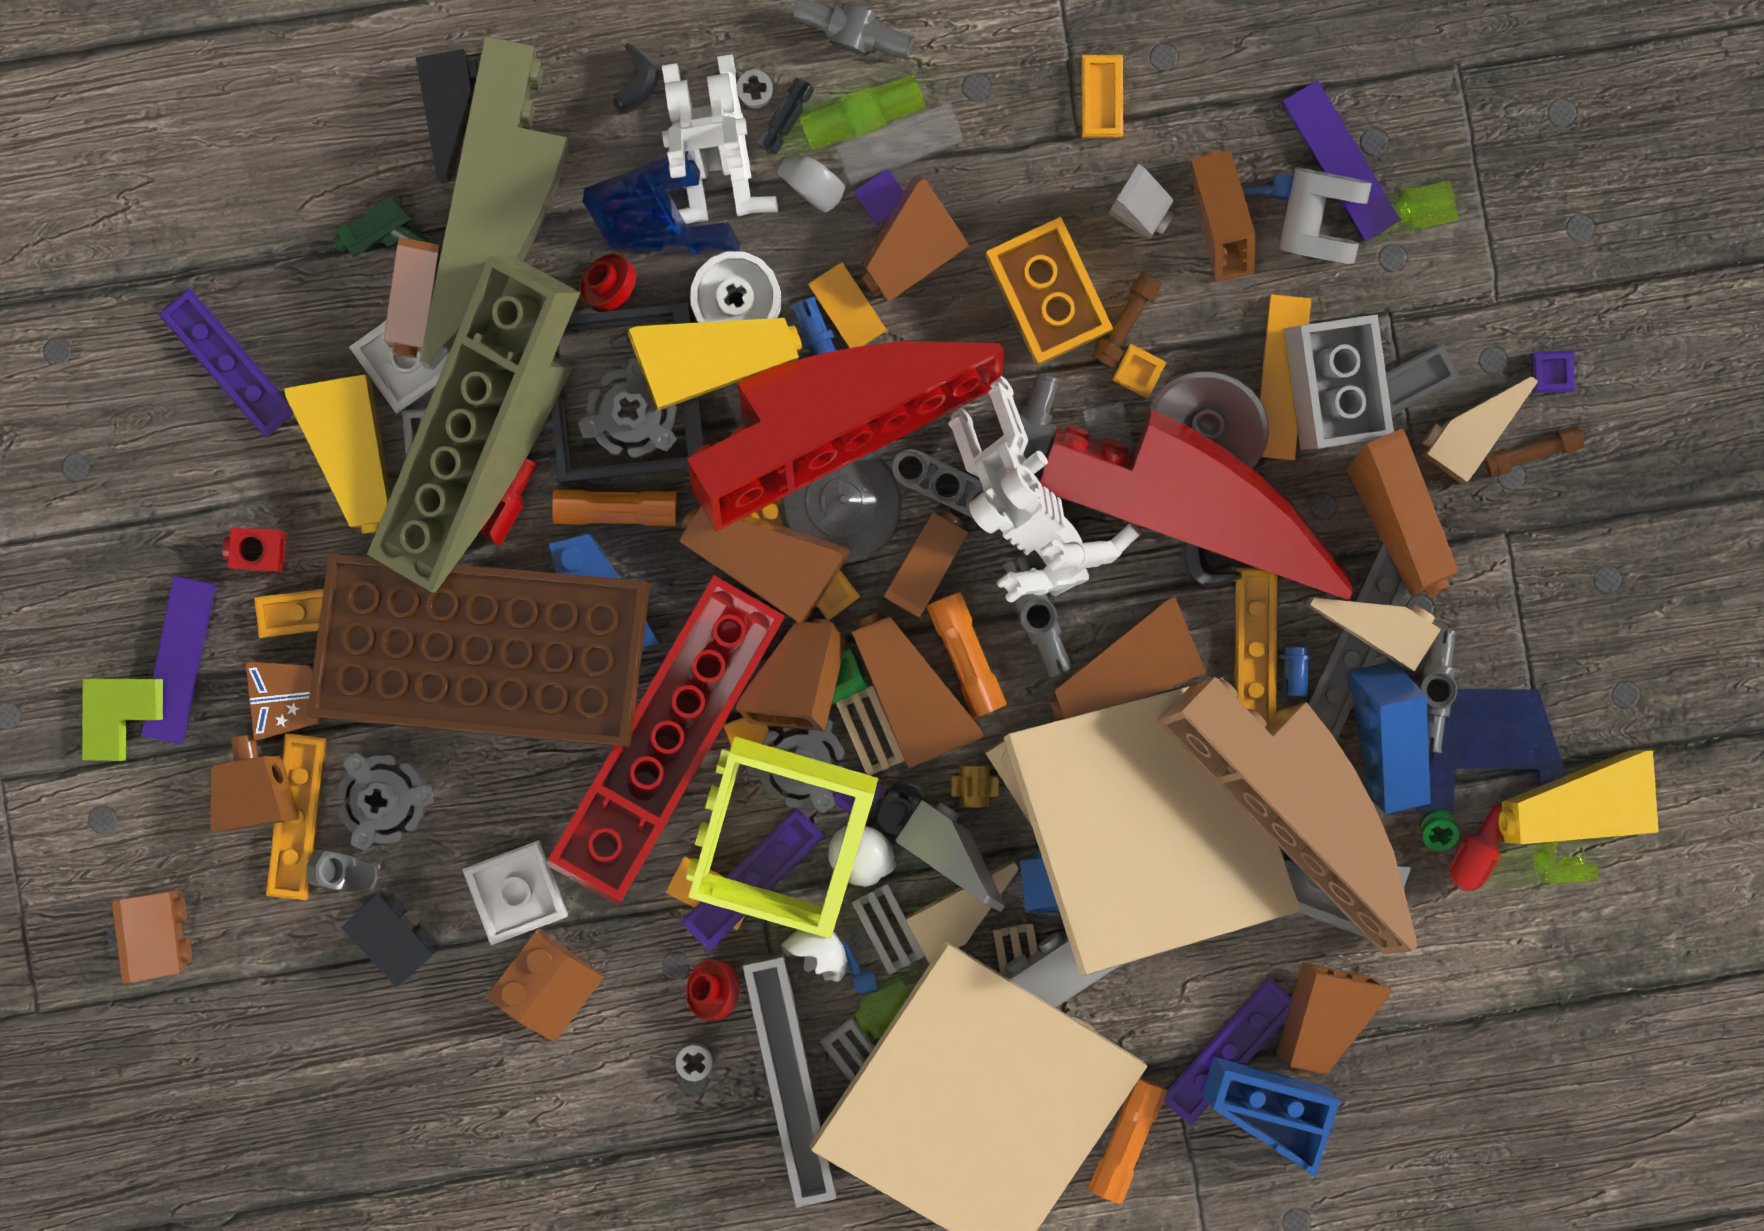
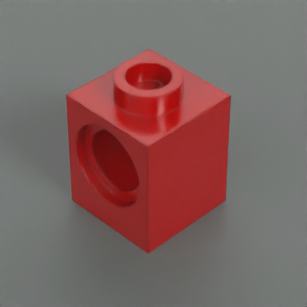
M231 527L230 536H224L223 559L228 560V568L284 572L286 531ZM251 538H257L263 546L262 555L255 561H250L244 554V546Z

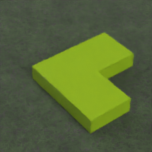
M83 679L82 760H126V720H163V679Z

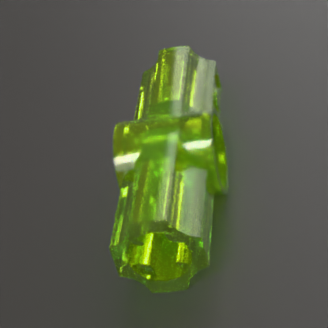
M914 74L875 89L867 87L854 91L838 100L839 103L818 109L808 115L806 114L800 117L799 120L810 149L813 152L850 137L857 139L885 128L887 126L886 123L925 109L926 105Z

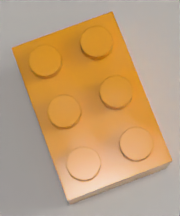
M1061 217L986 251L985 258L1036 367L1112 331L1113 327Z

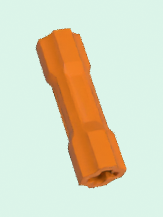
M554 489L553 524L586 525L589 523L676 526L677 492H589L586 490Z
M961 591L927 605L926 607L936 631L944 641L960 680L961 692L972 718L1006 706L1007 703L996 676L990 671L972 627V618Z
M1139 1078L1123 1102L1122 1113L1105 1155L1098 1162L1088 1190L1093 1194L1117 1204L1123 1203L1134 1176L1133 1169L1150 1127L1157 1119L1168 1090L1164 1087Z

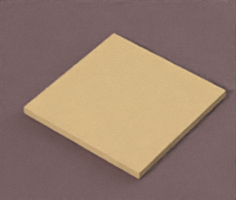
M1189 687L1010 733L1004 737L1080 977L1301 911L1280 847L1158 721L1163 713Z
M945 941L809 1147L811 1151L948 1231H1037L1147 1068V1065L1133 1054Z

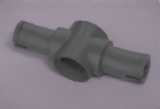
M798 0L791 19L825 31V36L831 38L830 43L832 45L857 54H864L865 50L871 52L874 48L907 60L915 39L914 36L881 25L882 21L876 19L877 14L875 12L851 3H842L841 7L835 5L832 8L810 0Z
M1036 374L1026 407H1022L1019 414L1028 438L1024 451L1026 459L1036 451H1040L1046 456L1055 424L1051 423L1053 417L1049 414L1059 380L1043 374Z
M1027 555L1016 559L1020 572L1031 570ZM1013 561L1002 565L1006 573H1018ZM1026 594L1015 600L1014 603L1019 613L1020 624L1026 630L1031 644L1037 645L1049 678L1060 674L1055 662L1056 660H1058L1063 672L1074 668L1059 636L1062 631L1057 621L1056 609L1049 602L1047 595ZM1036 604L1044 606L1049 613V620L1042 628H1034L1027 621V611Z
M1443 629L1440 630L1429 647L1428 663L1423 665L1422 678L1417 683V686L1426 695V688L1431 680L1440 681L1446 688V696L1442 702H1434L1427 695L1429 753L1442 754L1445 718H1450L1451 704L1456 699L1458 693L1457 684L1454 680L1456 669L1452 668L1457 632L1447 630V632H1444L1443 638Z

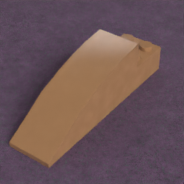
M1216 677L1191 685L1163 713L1158 721L1382 954L1413 951L1418 946L1394 850L1377 810L1357 772L1331 732L1308 703L1304 702L1279 710L1266 723L1256 711L1252 709L1247 710L1239 702L1237 691L1227 681L1223 679L1218 680Z

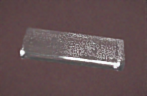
M949 102L837 145L836 149L851 186L877 176L886 169H889V171L963 143L964 138Z

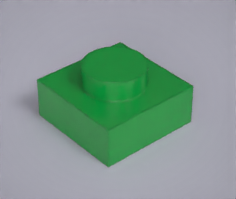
M851 648L843 653L832 704L868 688L858 657Z

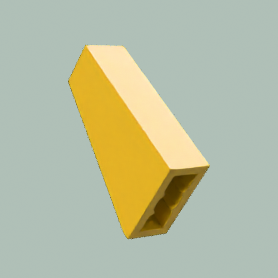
M785 318L636 326L628 331L630 342L656 411L734 384L771 368L794 362L799 358L797 350L802 349L801 340L795 326L788 327Z
M364 374L284 388L289 405L349 526L353 528L361 527L362 534L376 533L391 497V490L371 377Z
M1628 750L1502 801L1499 828L1504 836L1505 843L1531 844L1658 833L1653 751Z

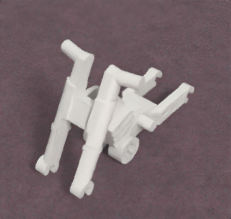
M733 54L717 57L720 74L707 76L711 105L692 108L687 80L681 81L677 63L662 65L670 119L673 123L672 127L668 128V130L662 131L665 148L669 147L667 154L671 178L681 177L683 189H687L690 206L665 214L669 229L694 222L709 221L702 179L707 178L708 172L722 170L724 176L731 175L737 216L751 213L778 212L776 196L751 197L748 179L752 177L745 140L747 126L743 113H741L736 90V69Z
M1001 376L990 384L992 389L988 391L1004 433L1000 439L982 452L973 428V421L962 407L950 415L952 420L948 422L953 430L966 471L978 476L983 487V492L969 503V509L972 517L983 530L988 533H994L1000 529L1003 532V537L1007 540L1010 539V543L1016 544L1018 549H1023L1026 555L1035 550L1047 566L1043 570L1032 568L1027 572H1009L999 579L997 585L1000 588H1006L1008 594L1005 596L1007 601L1014 602L1026 594L1044 595L1050 592L1051 595L1058 596L1074 586L1081 585L1089 580L1086 568L1098 567L1101 564L1112 563L1116 560L1122 551L1141 535V532L1134 523L1130 522L1110 541L1082 542L1076 529L1064 517L1061 499L1059 497L1056 498L1053 492L1049 493L1045 486L1042 487V484L1034 475L1048 464L1045 455L1040 451H1036L1027 459L1024 456L1028 438L1012 397L1014 394L1013 389L1008 381Z

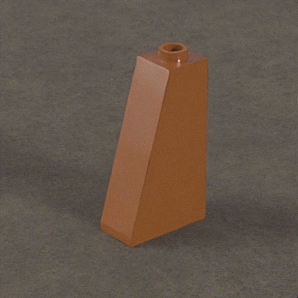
M1402 428L1367 443L1349 464L1346 471L1410 596L1414 598L1426 593L1427 597L1431 598L1449 589L1450 585L1448 582L1459 571L1410 443Z
M693 507L681 524V528L685 532L679 542L799 623L810 617L852 552L846 546L749 515L715 532L701 507L699 510Z
M1171 597L1164 600L1052 690L1055 699L1049 701L1056 721L1144 699L1206 673L1176 598Z
M878 612L856 621L859 629L852 632L908 768L984 737L980 727L890 616L882 619Z

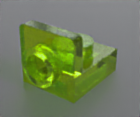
M1450 180L1419 188H1407L1400 193L1402 200H1397L1401 224L1408 225L1409 233L1459 220Z
M1555 842L1540 843V850H1535L1534 852L1535 872L1537 875L1542 876V882L1599 881L1598 864L1585 863V856L1560 857L1561 864H1557Z
M903 978L858 998V1004L861 1009L854 1011L864 1034L871 1031L875 1040L882 1037V1034H884L910 995Z

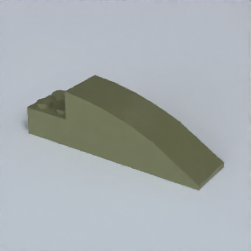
M485 36L419 360L425 369L434 370L450 352L488 257L514 256L522 261L524 260L542 227L559 186L570 149L567 137L531 130L535 114L534 100L530 99L531 91H539L543 74L542 59H537L535 47L488 36Z
M514 256L488 257L367 555L431 593L438 590L506 493L537 440L561 393L572 366L554 357L580 292Z

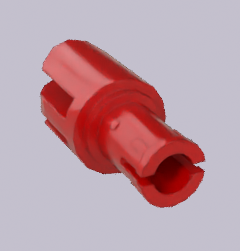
M527 458L525 459L496 509L478 533L480 536L490 539L497 546L502 545L525 505L521 503L523 499L520 496L539 465Z
M1496 804L1492 805L1489 814L1476 835L1471 834L1464 837L1450 862L1449 877L1452 884L1459 890L1469 892L1482 887L1501 858L1500 849L1497 847L1503 838L1499 828V815L1502 812V807Z

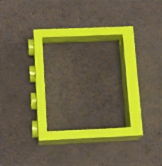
M734 737L730 750L722 748L717 764L716 773L722 774L723 777L720 787L712 785L705 809L713 812L710 823L702 821L695 845L702 847L699 859L691 858L685 880L693 882L688 898L831 939L875 795L878 778ZM740 764L855 797L823 906L709 873Z

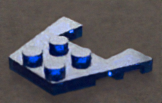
M685 151L686 176L671 178L668 156L584 188L582 202L611 249L663 252L664 245L687 247L690 254H699L700 251H703V248L724 249V252H739L740 241L729 222L688 226L667 192V189L699 185L700 170L689 151Z
M1457 689L1456 699L1451 704L1450 718H1445L1442 754L1434 753L1429 764L1431 804L1415 807V810L1433 811L1443 809L1454 811L1455 770L1458 768L1536 769L1537 787L1566 776L1539 690Z

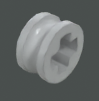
M749 70L742 74L737 81L736 90L739 100L743 105L748 108L759 109L770 102L773 96V85L766 73L760 70ZM758 79L759 85L767 87L766 92H760V99L752 100L750 93H743V87L749 86V80Z
M700 1043L685 1045L676 1057L677 1072L688 1081L696 1082L703 1080L712 1069V1054L706 1046ZM698 1052L705 1057L701 1062L705 1065V1068L702 1071L696 1068L691 1072L687 1071L684 1066L688 1061L683 1059L684 1055L689 1053L694 1056Z

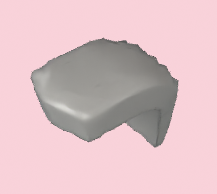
M790 155L781 162L777 172L778 175L815 208L825 213L840 203L845 185L823 164L802 155Z

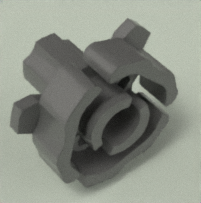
M631 358L626 369L616 370L603 375L601 378L604 388L618 380L627 381L614 385L606 392L601 401L600 415L597 413V403L601 396V391L598 389L590 391L586 409L587 416L579 421L578 425L584 438H596L598 443L612 455H620L623 449L611 443L604 431L625 443L640 442L649 437L650 440L646 445L627 449L628 454L632 458L638 459L653 453L657 448L667 452L677 440L672 433L677 407L676 405L667 407L666 420L662 426L659 425L662 411H656L649 390L644 384L646 382L636 358ZM627 400L631 405L635 404L637 407L636 412L639 417L634 421L629 417H625L622 413L624 410L621 404Z
M829 719L825 731L804 729L808 731V734L791 735L784 738L775 747L828 764H832L829 751L823 744L824 740L833 747L837 760L842 759L845 753L843 746L835 734L831 732L833 722ZM783 727V731H785V732H786V731H789V730H792V729H796V728ZM776 729L769 730L762 744L770 746L779 736V732ZM837 764V765H836V766H839V767L844 768V766H843L842 764ZM748 766L749 775L760 777L762 785L773 799H778L781 796V791L772 784L770 774L773 775L776 783L786 792L796 795L809 794L801 798L787 795L785 803L789 808H803L814 805L815 808L823 813L836 805L832 794L835 792L833 790Z
M356 752L343 761L347 773L343 776L336 790V796L340 800H347L350 785L356 780L350 792L349 803L352 814L359 822L352 817L348 805H344L338 810V816L348 830L353 832L351 845L366 851L373 842L381 844L400 841L404 836L403 830L392 834H383L376 830H388L399 825L408 815L411 805L414 806V814L404 829L414 831L419 827L426 812V806L434 803L433 787L424 785L423 778L412 763H403L399 766L411 780L412 788L410 789L405 780L393 771L385 769L371 771L378 764L396 765L397 758L394 755L372 756L365 759ZM381 792V796L388 799V804L377 807L373 802H370V795Z

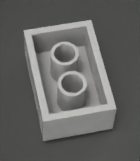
M1378 314L1283 328L1300 450L1371 441L1394 432Z

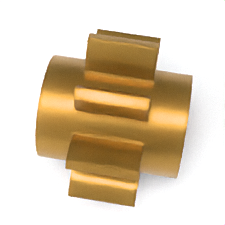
M961 765L959 766V776H951L950 795L959 796V807H990V797H999V777L990 776V766Z

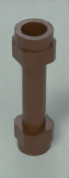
M1141 272L1138 279L1134 280L1129 289L1133 292L1132 297L1107 339H1099L1091 356L1093 359L1111 369L1116 362H1119L1124 353L1120 347L1146 303H1154L1160 293L1159 289L1162 284L1143 272Z
M1578 425L1556 431V436L1508 452L1505 449H1500L1488 453L1483 461L1489 477L1493 478L1512 472L1511 467L1560 451L1563 455L1583 449L1585 444Z

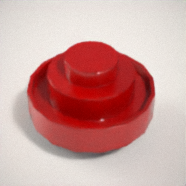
M615 253L606 254L596 259L586 269L581 278L579 287L581 299L594 311H613L630 297L636 281L634 266L623 256Z
M712 959L702 961L694 968L686 986V1001L690 1011L696 1017L704 1020L718 1021L724 1019L732 1012L737 1004L740 993L739 978L736 970L728 963Z

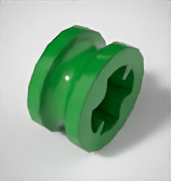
M1443 809L1433 810L1423 816L1420 822V830L1423 841L1429 849L1444 851L1456 844L1459 839V830L1455 817L1450 812ZM1439 826L1441 829H1446V832L1440 835L1439 832L1433 831V828Z

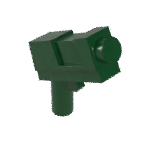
M390 196L368 209V213L349 225L344 224L336 229L339 235L333 238L340 252L348 249L354 258L382 240L386 246H392L397 243L399 237L427 243L429 238L407 226L413 220L402 210L401 198L395 196L393 199Z

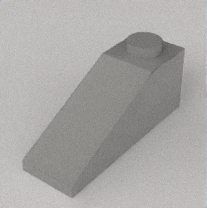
M1138 164L1108 215L1150 239L1155 231L1162 235L1175 214L1168 209L1174 200L1146 168Z
M922 800L896 839V842L974 897L1001 912L1005 907V903L970 831L956 822L960 814L941 802L935 808Z

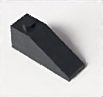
M464 49L415 57L436 176L441 184L449 183L467 126L474 94V84H476L478 74L476 59L469 60V56Z

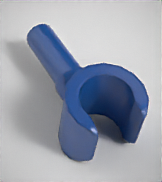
M1276 173L1274 174L1272 186L1242 187L1244 197L1271 196L1276 199L1287 200L1289 199L1293 176Z
M843 942L842 945L845 949L847 964L852 974L855 989L860 994L878 991L874 969L861 972L860 965L848 942Z

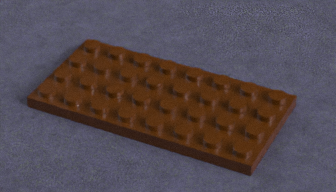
M329 554L307 716L330 720L630 748L650 583L641 580L455 565L438 590L431 593L372 557Z

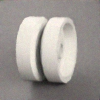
M727 251L710 258L697 271L691 285V307L698 323L778 318L781 311V291L774 272L762 259L746 252ZM741 293L743 295V305L740 307H735L734 303L730 305L729 297L731 294Z

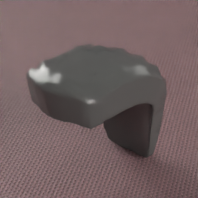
M315 850L306 866L309 884L337 891L362 892L372 890L377 881L378 872L375 865L353 856L331 851Z

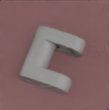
M1295 168L1279 249L1334 262L1355 264L1359 243L1319 234L1327 197L1367 204L1372 183L1336 174Z

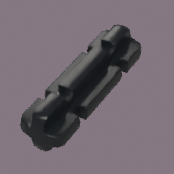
M800 78L794 79L788 90L789 96H784L768 123V126H770L769 130H764L758 140L760 148L773 155L778 153L784 143L782 138L788 136L804 109L803 103H807L814 92V87L810 83Z

